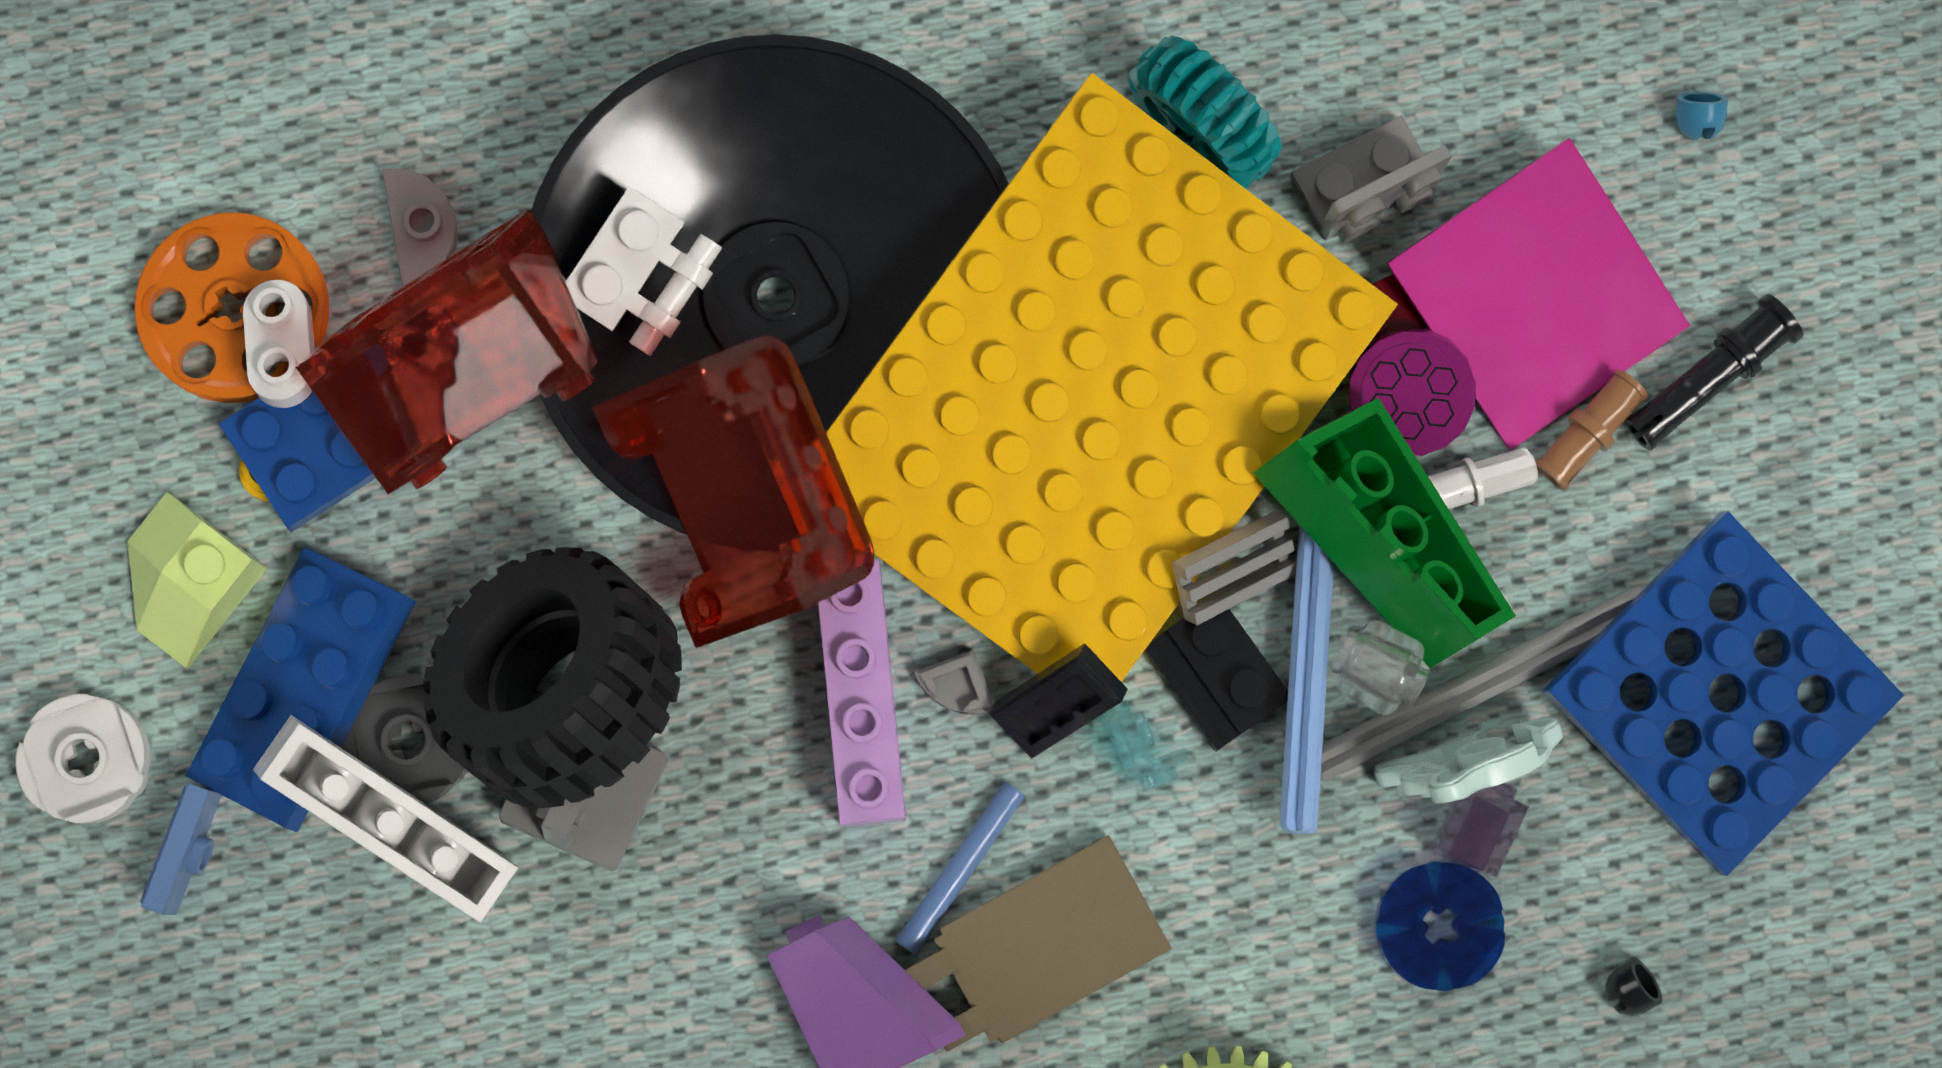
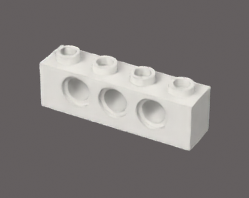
M292 715L253 768L260 780L480 923L518 869L506 856Z

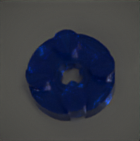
M1448 862L1426 863L1409 868L1395 877L1379 899L1373 930L1382 958L1399 978L1417 988L1437 991H1450L1470 986L1485 977L1493 969L1502 954L1506 934L1504 932L1505 921L1502 914L1504 910L1501 900L1490 882L1477 871L1465 865ZM1447 909L1455 916L1451 921L1450 927L1456 935L1450 942L1439 938L1432 943L1425 936L1429 927L1423 921L1424 917L1429 911L1440 915Z

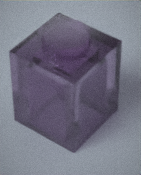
M1507 783L1483 788L1464 799L1452 801L1429 851L1486 879L1496 878L1529 806L1514 799L1518 790Z

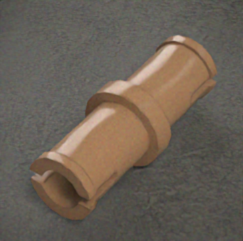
M1617 369L1613 373L1614 376L1583 411L1575 409L1568 417L1570 426L1540 459H1537V470L1560 490L1565 491L1569 487L1568 484L1599 449L1607 451L1615 441L1612 436L1613 433L1636 407L1649 396L1645 388L1626 372Z

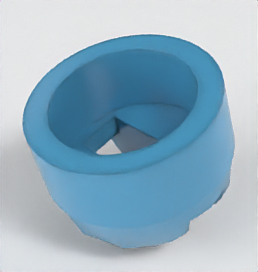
M1710 92L1679 94L1676 99V120L1682 134L1691 140H1698L1702 132L1705 139L1714 138L1724 127L1727 118L1728 98L1724 95Z

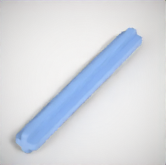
M1300 525L1298 532L1279 825L1287 833L1306 835L1315 833L1318 826L1334 562Z

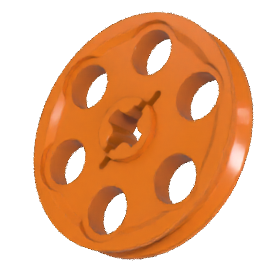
M235 212L218 213L191 221L170 234L155 249L142 271L135 296V320L140 341L147 355L160 372L185 391L207 400L222 403H243L257 400L259 396L250 385L247 376L243 317L236 322H233L226 315L216 318L218 317L217 313L225 308L221 298L231 293L238 300L244 299L255 287L270 280H284L294 284L301 292L308 294L312 300L311 311L316 357L326 335L329 321L328 290L318 263L307 248L292 233L279 224L257 215ZM202 238L216 241L219 248V257L216 263L211 268L203 271L191 269L186 260L190 245ZM271 238L279 241L282 247L280 262L270 270L260 271L254 269L249 262L251 247L261 239ZM167 292L181 293L186 302V309L182 318L173 324L165 325L158 323L153 313L156 300ZM280 302L271 304L266 309L265 316L275 317L279 315ZM244 304L240 307V312H241L242 316H243V306H244ZM197 345H206L213 348L216 355L214 369L203 378L188 377L183 369L185 354ZM279 362L276 371L270 376L279 377L285 374L289 368V363Z

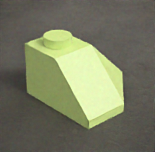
M166 492L127 541L136 629L188 669L266 571L267 567L172 494Z

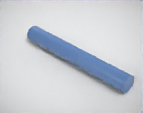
M1007 782L1002 784L895 942L914 955H917L1025 798L1023 793Z

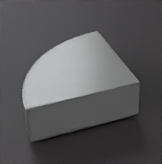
M974 650L914 672L924 692L930 698L932 697L943 705L944 708L950 709V711L955 710L967 713L966 715L988 714L994 705Z

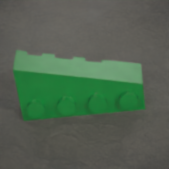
M1379 398L1296 440L1253 472L1429 668L1434 667L1516 616Z

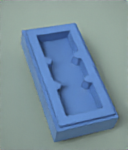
M190 783L187 786L184 785L140 903H142L141 907L163 915H177L192 874L200 876L210 860L214 841L206 836L222 797L221 794Z

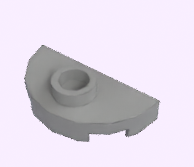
M382 169L403 290L409 293L429 285L435 279L434 277L446 267L452 252L454 253L457 246L458 221L447 196L428 177L408 169Z

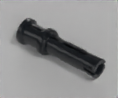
M1765 294L1757 303L1759 308L1734 329L1723 328L1717 333L1714 340V350L1700 359L1692 368L1654 399L1650 400L1633 415L1628 416L1625 424L1633 434L1652 419L1657 421L1655 426L1638 439L1647 450L1652 451L1656 448L1660 441L1718 393L1727 388L1739 376L1748 379L1758 375L1762 371L1761 363L1787 342L1796 344L1803 338L1804 333L1799 322L1781 301L1770 294Z

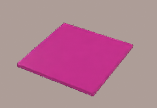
M1570 138L1553 147L1386 263L1428 329L1450 339L1467 357L1476 381L1475 401L1510 451L1605 386L1614 376L1613 373L1617 369L1625 372L1691 326Z

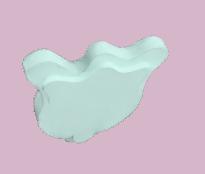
M1541 717L1523 723L1511 724L1515 740L1505 741L1502 737L1487 738L1486 731L1483 729L1452 739L1420 753L1383 761L1377 764L1374 769L1378 787L1401 785L1404 795H1421L1422 798L1431 797L1434 803H1447L1464 799L1480 789L1509 782L1532 772L1549 759L1552 749L1563 738L1560 722L1556 717Z

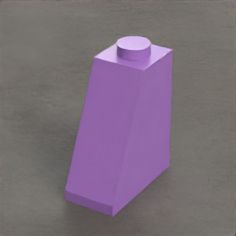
M820 915L785 931L790 943L767 954L819 1068H900L966 1036L960 1023L850 917L825 926Z

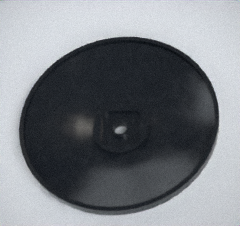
M771 34L741 36L709 42L670 56L646 68L620 85L586 116L569 136L551 163L536 194L522 243L517 294L522 340L526 359L538 394L554 425L571 450L598 480L620 499L649 518L680 533L715 544L764 551L815 549L853 540L841 529L787 491L785 487L1009 183L1005 174L982 137L964 116L936 90L907 70L861 49L814 37ZM629 186L684 222V225L671 243L672 246L687 255L700 234H703L722 247L709 267L713 275L703 290L696 287L676 317L681 322L671 338L664 335L651 356L629 343L643 320L628 310L612 332L557 295ZM658 262L638 294L655 303L675 272L661 262ZM781 278L790 284L794 292V302L788 311L775 315L761 308L757 299V292L765 280Z

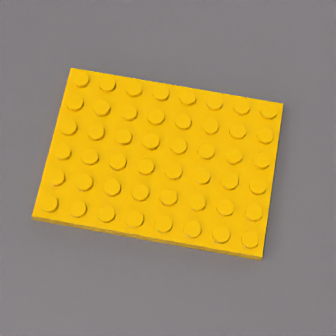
M1091 73L786 485L785 489L1035 673H1040L1085 643L1122 682L1180 603L1172 562L1232 532L1265 487L1253 472L1300 439L1398 304L1098 76ZM1200 574L1192 577V583L1197 580Z

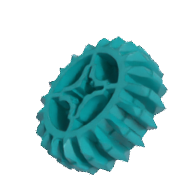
M1173 35L1169 38L1164 37L1155 47L1151 45L1138 58L1139 63L1129 72L1130 77L1128 81L1134 100L1142 106L1146 114L1245 189L1253 181H1259L1272 168L1271 164L1280 155V150L1282 149L1277 127L1270 121L1269 113L1258 104L1256 96L1251 94L1242 85L1241 79L1235 78L1224 64H1220L1213 59L1208 51L1200 50L1194 42Z

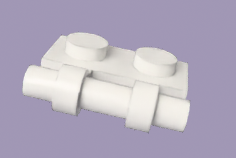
M629 186L557 295L612 332L628 310L643 320L629 343L651 356L664 335L671 338L681 322L676 317L696 287L703 290L713 275L709 267L722 247L703 234H700L687 255L671 245L684 222ZM658 262H661L675 273L655 303H652L638 293Z

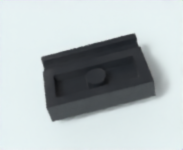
M1230 609L1199 625H1195L1182 618L1153 639L1144 651L1215 752L1277 710L1288 700V690Z

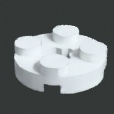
M75 694L56 699L45 705L35 714L29 722L32 725L26 732L24 742H19L16 753V772L21 788L32 804L42 811H46L54 818L78 824H94L109 820L125 811L147 786L148 771L151 764V750L148 737L139 720L118 702L87 694ZM80 742H85L88 749H98L99 760L94 763V772L89 776H85L82 770H70L68 760L77 756L75 745Z

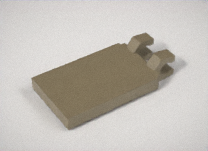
M1108 835L941 927L939 930L942 935L934 939L940 951L905 971L924 989L953 974L971 1006L970 1009L954 1017L960 1023L966 1036L944 1046L948 1052L982 1032H985L990 1043L998 1038L1001 1043H1004L1171 950L1172 947L1111 837Z

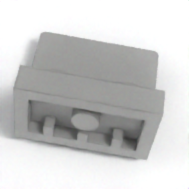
M1401 115L1291 172L1290 178L1324 240L1327 241L1341 233L1345 242H1348L1376 227L1379 224L1376 217L1385 210L1396 205L1400 213H1405L1432 198L1434 193L1431 189L1443 181L1441 174L1452 156L1446 145L1424 155Z

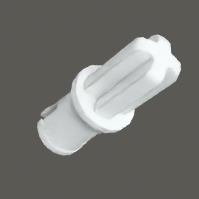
M1521 448L1477 462H1473L1468 457L1461 460L1460 467L1429 475L1428 477L1448 509L1472 503L1477 508L1484 505L1485 498L1534 484L1538 480V471L1533 455H1531L1528 449Z

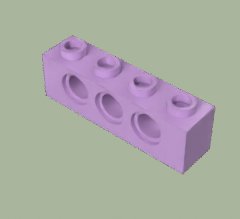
M878 559L815 566L840 825L842 828L904 822L906 821L880 561Z

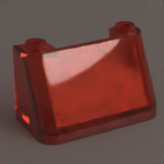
M528 208L357 315L333 333L295 368L386 493L390 494L408 482H411L415 489L425 486L447 469V465L442 458L454 446L540 394L544 398H548L557 393L562 401L574 397L594 382L595 378L590 371L599 360L547 235Z
M771 335L759 336L694 362L592 407L606 440L611 448L621 457L633 460L653 453L703 570V573L689 579L683 585L680 593L679 606L695 648L803 611L864 580L871 573L874 566V548L870 535L795 358L780 339Z

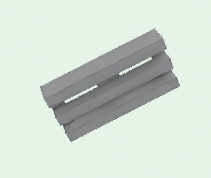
M1274 511L1172 562L1184 619L1199 625L1296 575V561L1289 558V553L1295 551L1293 540L1284 535V531L1290 528L1288 517ZM1268 539V545L1240 559L1235 557L1219 565L1217 571L1192 583V577Z

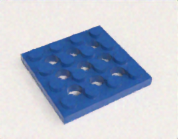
M1729 511L1720 512L1542 690L1678 833L1720 875L1728 876L1904 696ZM1720 584L1730 586L1738 597L1737 611L1733 617L1726 621L1718 619L1712 613L1709 605L1712 591ZM1678 628L1688 632L1694 642V652L1691 659L1681 666L1672 663L1665 653L1667 636ZM1764 630L1774 632L1782 643V654L1779 660L1769 667L1762 665L1756 659L1753 649L1756 637ZM1633 673L1641 675L1647 681L1650 689L1647 703L1636 711L1627 708L1620 698V686L1623 680ZM1723 674L1732 678L1738 688L1736 703L1732 708L1724 712L1716 709L1709 698L1711 683L1715 678ZM1809 676H1815L1821 680L1826 690L1824 704L1820 709L1812 713L1806 711L1798 700V688L1801 682ZM1681 719L1691 727L1694 741L1691 749L1686 754L1676 757L1666 748L1664 735L1667 727L1672 722ZM1769 720L1780 729L1782 743L1774 755L1766 758L1755 749L1753 736L1756 728L1761 723ZM1725 765L1736 774L1738 787L1735 795L1730 800L1720 803L1713 798L1709 791V778L1715 769Z

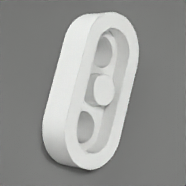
M284 280L266 281L249 293L243 306L247 376L250 385L262 401L273 407L288 408L296 406L307 399L316 384L317 372L312 311L305 296L294 284ZM276 302L285 304L283 311L275 317L265 316L266 309L271 304ZM278 362L289 363L287 372L282 376H269L270 369L274 364Z

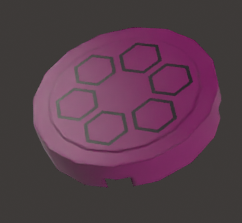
M1428 329L1400 330L1378 337L1360 355L1350 375L1349 406L1351 411L1379 398L1415 456H1423L1447 447L1465 430L1475 409L1476 381L1467 357L1450 339Z

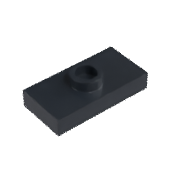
M1084 643L995 701L989 715L1032 759L1121 703L1128 688Z

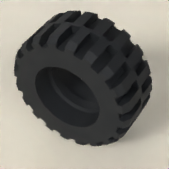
M556 547L555 552L551 549H540L526 553V560L523 562L510 560L496 568L498 574L489 581L481 579L469 590L472 595L461 608L457 605L446 619L449 624L443 636L437 635L431 648V657L434 659L432 666L425 668L423 685L424 692L428 696L424 697L423 700L426 721L431 725L432 737L438 746L449 754V757L496 794L502 795L511 803L521 806L535 805L538 808L564 806L565 798L569 802L575 803L595 796V788L600 785L611 787L625 777L622 771L632 761L639 764L648 754L650 748L647 744L655 733L662 734L670 719L669 713L666 711L669 703L677 701L680 678L675 672L682 670L681 645L677 643V629L672 619L663 611V607L607 557L595 551H584L582 548ZM575 651L571 662L559 680L546 693L531 702L538 685L545 675L560 660Z

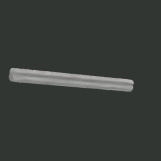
M1637 586L1324 742L1322 746L1320 781H1326L1578 655L1644 587Z

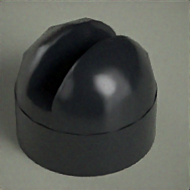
M1633 958L1617 967L1607 978L1605 995L1607 1000L1620 999V1002L1614 1007L1619 1014L1627 1016L1644 1014L1662 1003V993L1656 979L1646 965L1637 958Z

